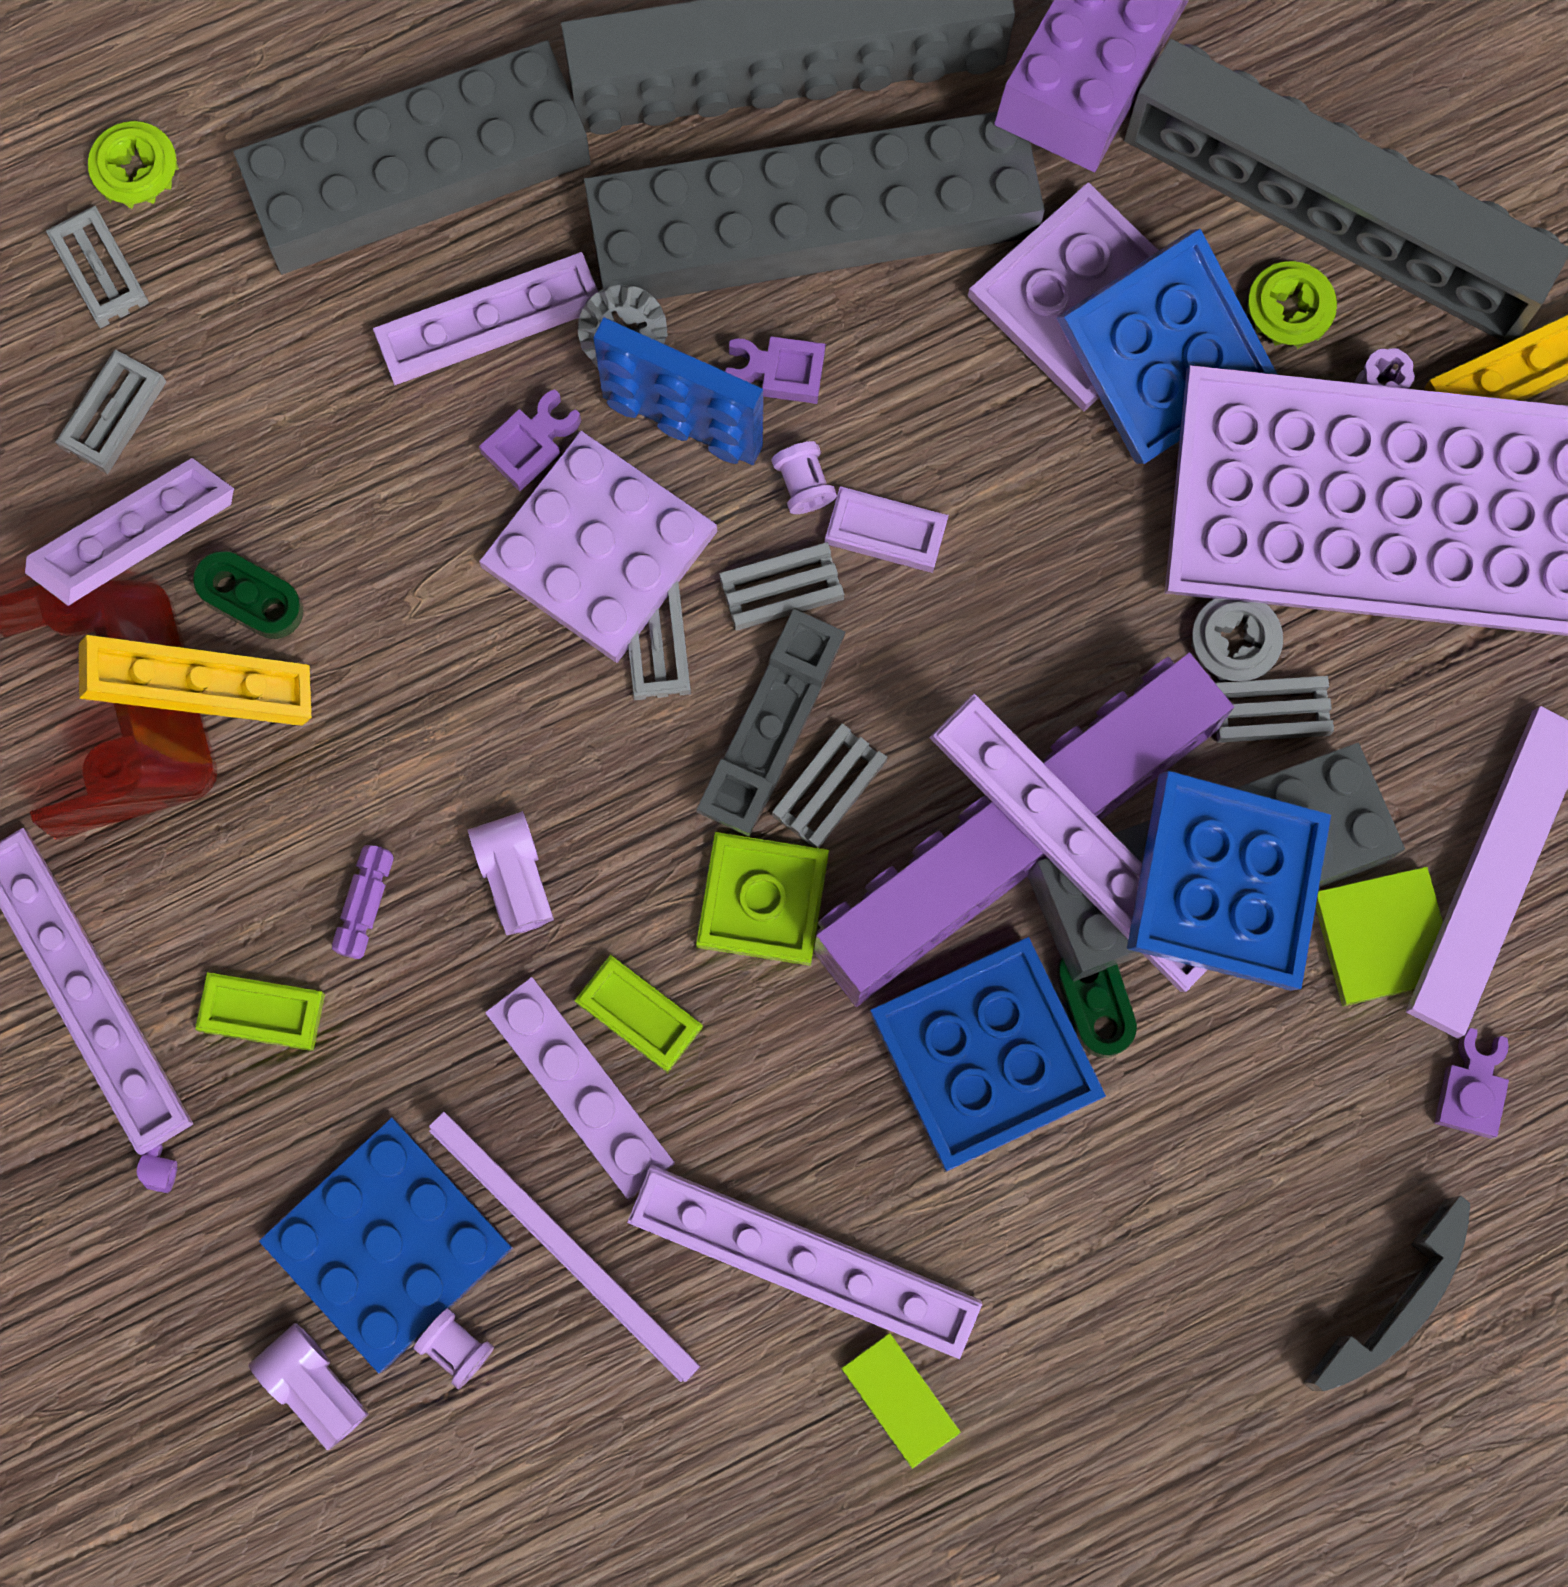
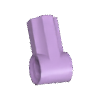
M523 811L467 829L483 878H488L497 913L506 935L524 933L553 921L554 918L535 863L539 858Z
M294 1323L251 1361L248 1366L261 1385L279 1403L283 1405L287 1403L325 1449L330 1450L350 1434L369 1413L328 1367L330 1361L323 1350L303 1328Z

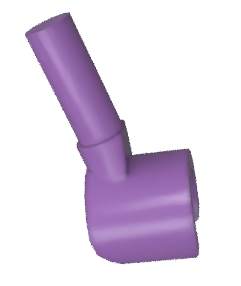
M160 1144L141 1156L137 1165V1176L147 1189L169 1193L176 1178L177 1161L161 1158L163 1146Z

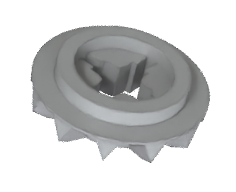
M616 285L598 291L586 302L579 316L578 337L582 350L597 368L598 364L593 337L603 317L614 321L612 311L616 310L619 318L622 317L626 324L636 322L639 327L634 329V331L664 344L668 336L665 314L658 301L651 294L639 287Z
M1215 598L1204 606L1193 623L1191 647L1194 648L1201 667L1208 669L1216 675L1219 681H1250L1264 676L1277 662L1283 647V631L1278 617L1265 603ZM1243 619L1246 621L1243 627L1245 630L1244 639L1250 642L1252 647L1242 646L1237 653H1234L1232 658L1227 657L1229 641L1221 637V632L1231 633L1235 626L1238 627Z

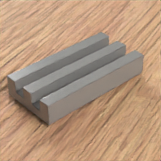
M96 206L46 230L100 329L109 325L108 319L118 314L119 318L130 314L129 308L137 304L139 308L149 304L147 297ZM93 223L130 290L121 296L83 230V227ZM71 233L76 238L110 300L102 306L97 301L63 237Z
M115 349L56 440V444L60 449L69 454L72 452L80 460L88 464L92 463L100 471L108 474L166 384L165 378L160 373ZM124 369L128 370V376L101 413V418L85 443L78 442ZM144 379L145 381L143 385L141 386L136 396L130 403L129 407L123 414L122 418L114 428L106 443L98 453L97 450L99 449L102 442L104 441V439L110 432L111 428L117 421L118 417L124 410L125 406L133 396L141 381Z
M828 542L719 573L736 631L789 616L793 609L803 612L844 600V591L837 577L838 572L835 563L832 561ZM818 562L821 564L819 568L739 591L735 590V586ZM826 580L828 588L742 612L741 604Z
M678 581L667 592L678 679L667 681L658 608L649 619L655 682L644 683L638 631L628 644L634 700H644L646 697L657 696V698L669 697L668 694L680 693V696L691 694Z
M1328 676L1215 683L1227 698L1314 694V699L1232 704L1234 706L1233 710L1216 731L1217 743L1330 736L1334 732L1333 720H1330L1329 713L1332 709L1331 698H1328L1327 689L1329 688ZM1316 713V721L1228 727V718Z
M842 723L772 811V816L812 847L820 848L887 762L888 757L879 750L876 752L869 746L867 741L861 737H856L851 733V729ZM843 744L850 748L849 752L798 817L795 818L789 812ZM862 757L868 762L867 766L815 832L807 827L808 823L858 759Z

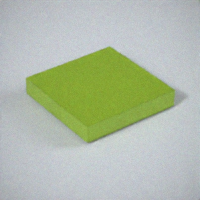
M715 832L696 947L811 966L829 850Z
M1428 867L1318 891L1315 908L1342 1007L1415 990L1443 924Z

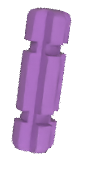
M365 845L361 849L356 865L359 867L360 872L359 875H353L340 919L344 921L343 927H337L332 942V950L339 955L353 959H361L364 956L369 940L365 933L367 929H372L385 888L382 878L383 876L388 877L393 862V854L387 849L374 845Z

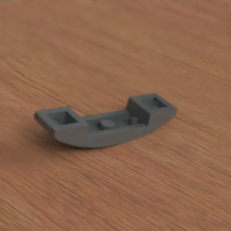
M793 609L770 656L769 666L724 759L720 760L696 809L697 813L750 836L805 727L845 637V631Z
M1461 1195L1445 1199L1411 1243L1414 1248L1429 1259L1423 1269L1364 1345L1352 1336H1339L1303 1382L1304 1385L1312 1391H1327L1345 1385L1381 1365L1415 1335L1440 1302L1458 1266L1468 1230L1470 1202Z

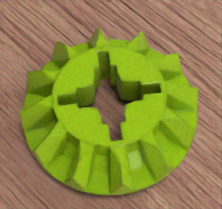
M138 121L123 122L104 131L92 145L88 157V172L98 191L110 203L116 201L125 204L131 209L137 203L149 202L154 204L156 196L165 189L171 190L172 178L175 171L179 170L174 147L166 134L151 124ZM136 148L143 164L147 165V168L138 169L136 177H133V182H130L125 168H122L121 165L130 164L132 156H135Z
M1285 261L1266 268L1257 276L1249 291L1247 313L1251 315L1255 323L1256 333H1263L1272 339L1274 346L1287 344L1294 345L1299 349L1314 340L1319 341L1332 325L1336 315L1337 299L1332 284L1318 269L1302 262ZM1295 288L1300 289L1298 307L1304 310L1305 313L1297 311L1293 318H1289L1288 322L1283 320L1284 315L1282 314L1284 306L1276 301L1285 302L1289 295L1293 294Z

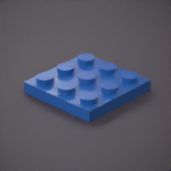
M1200 228L1188 231L1056 317L1136 464L1147 463L1180 441L1186 370L1190 365L1278 375Z
M603 317L593 338L602 396L604 399H607V404L610 408L626 417L636 418L640 414L658 423L657 427L662 432L677 440L687 441L688 437L702 442L708 445V450L714 456L728 463L737 464L741 460L752 466L754 465L763 447L762 388Z
M1171 771L1160 773L1158 775L1127 949L1290 991L1302 989L1331 815Z
M1029 937L870 1010L872 1020L944 1172L950 1171L1106 1097Z
M390 1118L259 1240L261 1245L378 1374L383 1373L421 1337L447 1308L450 1309L513 1249L506 1239L393 1118Z

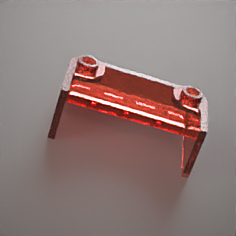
M111 579L69 606L41 585L0 596V633L4 637L48 625L54 632L68 637L95 631L96 636L185 648L172 600L162 587L150 581ZM113 703L122 737L97 745L86 756L82 772L88 795L30 811L32 822L55 840L203 797L212 789L217 778V765L203 714Z

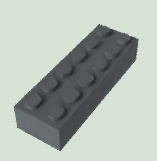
M548 40L233 151L281 275L591 165L586 132Z
M1359 742L1234 788L1331 815L1319 888L1385 864L1405 850ZM1150 820L1113 833L1141 863L1143 862ZM1048 858L1036 863L1027 876L1061 959L1063 958L1072 981L1082 979L1113 965H1119L1143 955L1140 952L1127 949L1128 939Z

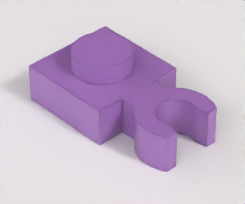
M770 336L768 351H761L746 339L730 340L729 355L745 357L749 363L742 369L726 368L725 372L749 383L755 380L763 381V397L817 404L826 344Z
M555 389L547 392L540 399L537 408L538 414L532 419L519 409L479 446L481 454L519 492L560 455L559 447L552 440L555 437L571 435L578 429L581 423L580 413L576 409L561 420L550 416L551 411L561 402L560 394Z
M1470 1028L1466 1031L1465 1036L1460 1037L1458 1044L1460 1056L1465 1062L1464 1068L1455 1065L1446 1067L1434 1124L1492 1139L1498 1136L1509 1083L1508 1079L1493 1076L1494 1066L1501 1063L1508 1053V1039L1503 1036L1494 1038L1492 1051L1488 1056L1480 1054L1475 1047L1477 1029Z

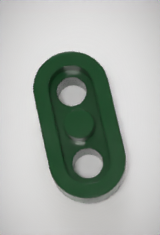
M227 551L215 552L206 556L196 567L193 579L195 590L202 601L216 612L269 639L286 637L293 633L300 625L303 617V604L296 590L288 582ZM231 577L236 580L235 586L231 591L226 593L217 591L218 583L222 579ZM271 605H283L284 613L281 617L274 620L266 618V611Z
M1060 959L1057 968V979L1074 1031L1082 1047L1091 1055L1101 1058H1110L1122 1053L1133 1042L1137 1023L1118 965H1113L1098 972L1096 980L1093 983L1086 984L1080 980L1072 981L1064 959ZM1107 1018L1113 1022L1115 1034L1112 1038L1103 1039L1096 1034L1094 1025L1097 1019Z

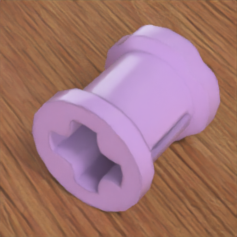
M1378 349L1370 355L1364 365V370L1359 373L1354 383L1384 386L1378 380L1385 377L1390 381L1385 386L1409 389L1415 377L1413 361L1406 353L1399 349ZM1395 364L1399 366L1397 371L1392 369Z
M814 441L798 443L783 449L771 459L774 468L782 472L791 497L787 502L791 514L812 512L828 505L837 497L834 486L827 485L818 461L821 450Z
M447 1308L421 1335L413 1349L420 1355L428 1354L453 1376L451 1384L460 1389L479 1370L492 1353L494 1347L488 1341L482 1344L479 1343L454 1321L456 1315Z

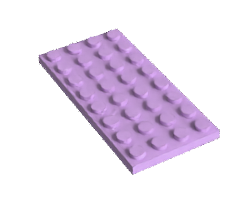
M1190 365L1186 370L1165 594L1568 636V406Z

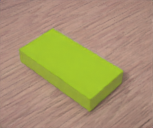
M611 955L575 999V1003L667 1074L703 1028L700 1022Z
M207 972L195 1030L207 1034L314 1051L325 994L322 991Z
M888 1333L841 1368L912 1469L961 1433L891 1333Z

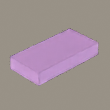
M840 486L825 537V543L828 542L830 546L933 573L949 515Z

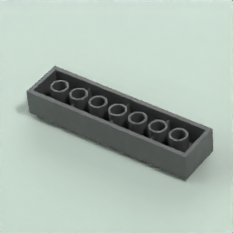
M697 0L561 22L573 103L585 132L591 131L594 134L604 135L616 132L622 126L639 123L661 126L672 122L677 117L695 114L703 117H716L725 114L729 109L751 105L756 108L766 109L775 107L788 99L807 97L811 100H822L835 95L838 91L860 88L864 91H877L886 88L891 83L914 79L919 83H928L950 73L968 71L971 74L987 73L1006 63L1015 9L1013 0Z
M1170 38L1138 93L1124 142L1506 344L1519 337L1542 306L1568 258V246L1560 243L1558 237L1552 232L1539 227L1532 228L1509 216L1507 210L1499 204L1476 199L1459 190L1457 184L1451 179L1442 175H1431L1415 167L1398 151L1389 148L1381 149L1360 138L1358 133L1350 126L1340 122L1332 123L1312 113L1302 101L1291 96L1282 97L1261 86L1258 80L1249 73L1241 70L1232 71L1211 60L1204 50L1195 45H1183Z
M998 112L584 178L602 289L616 285H631L645 290L655 299H662L1025 239L1041 225L1044 214V205L1031 144L1029 141L995 126Z

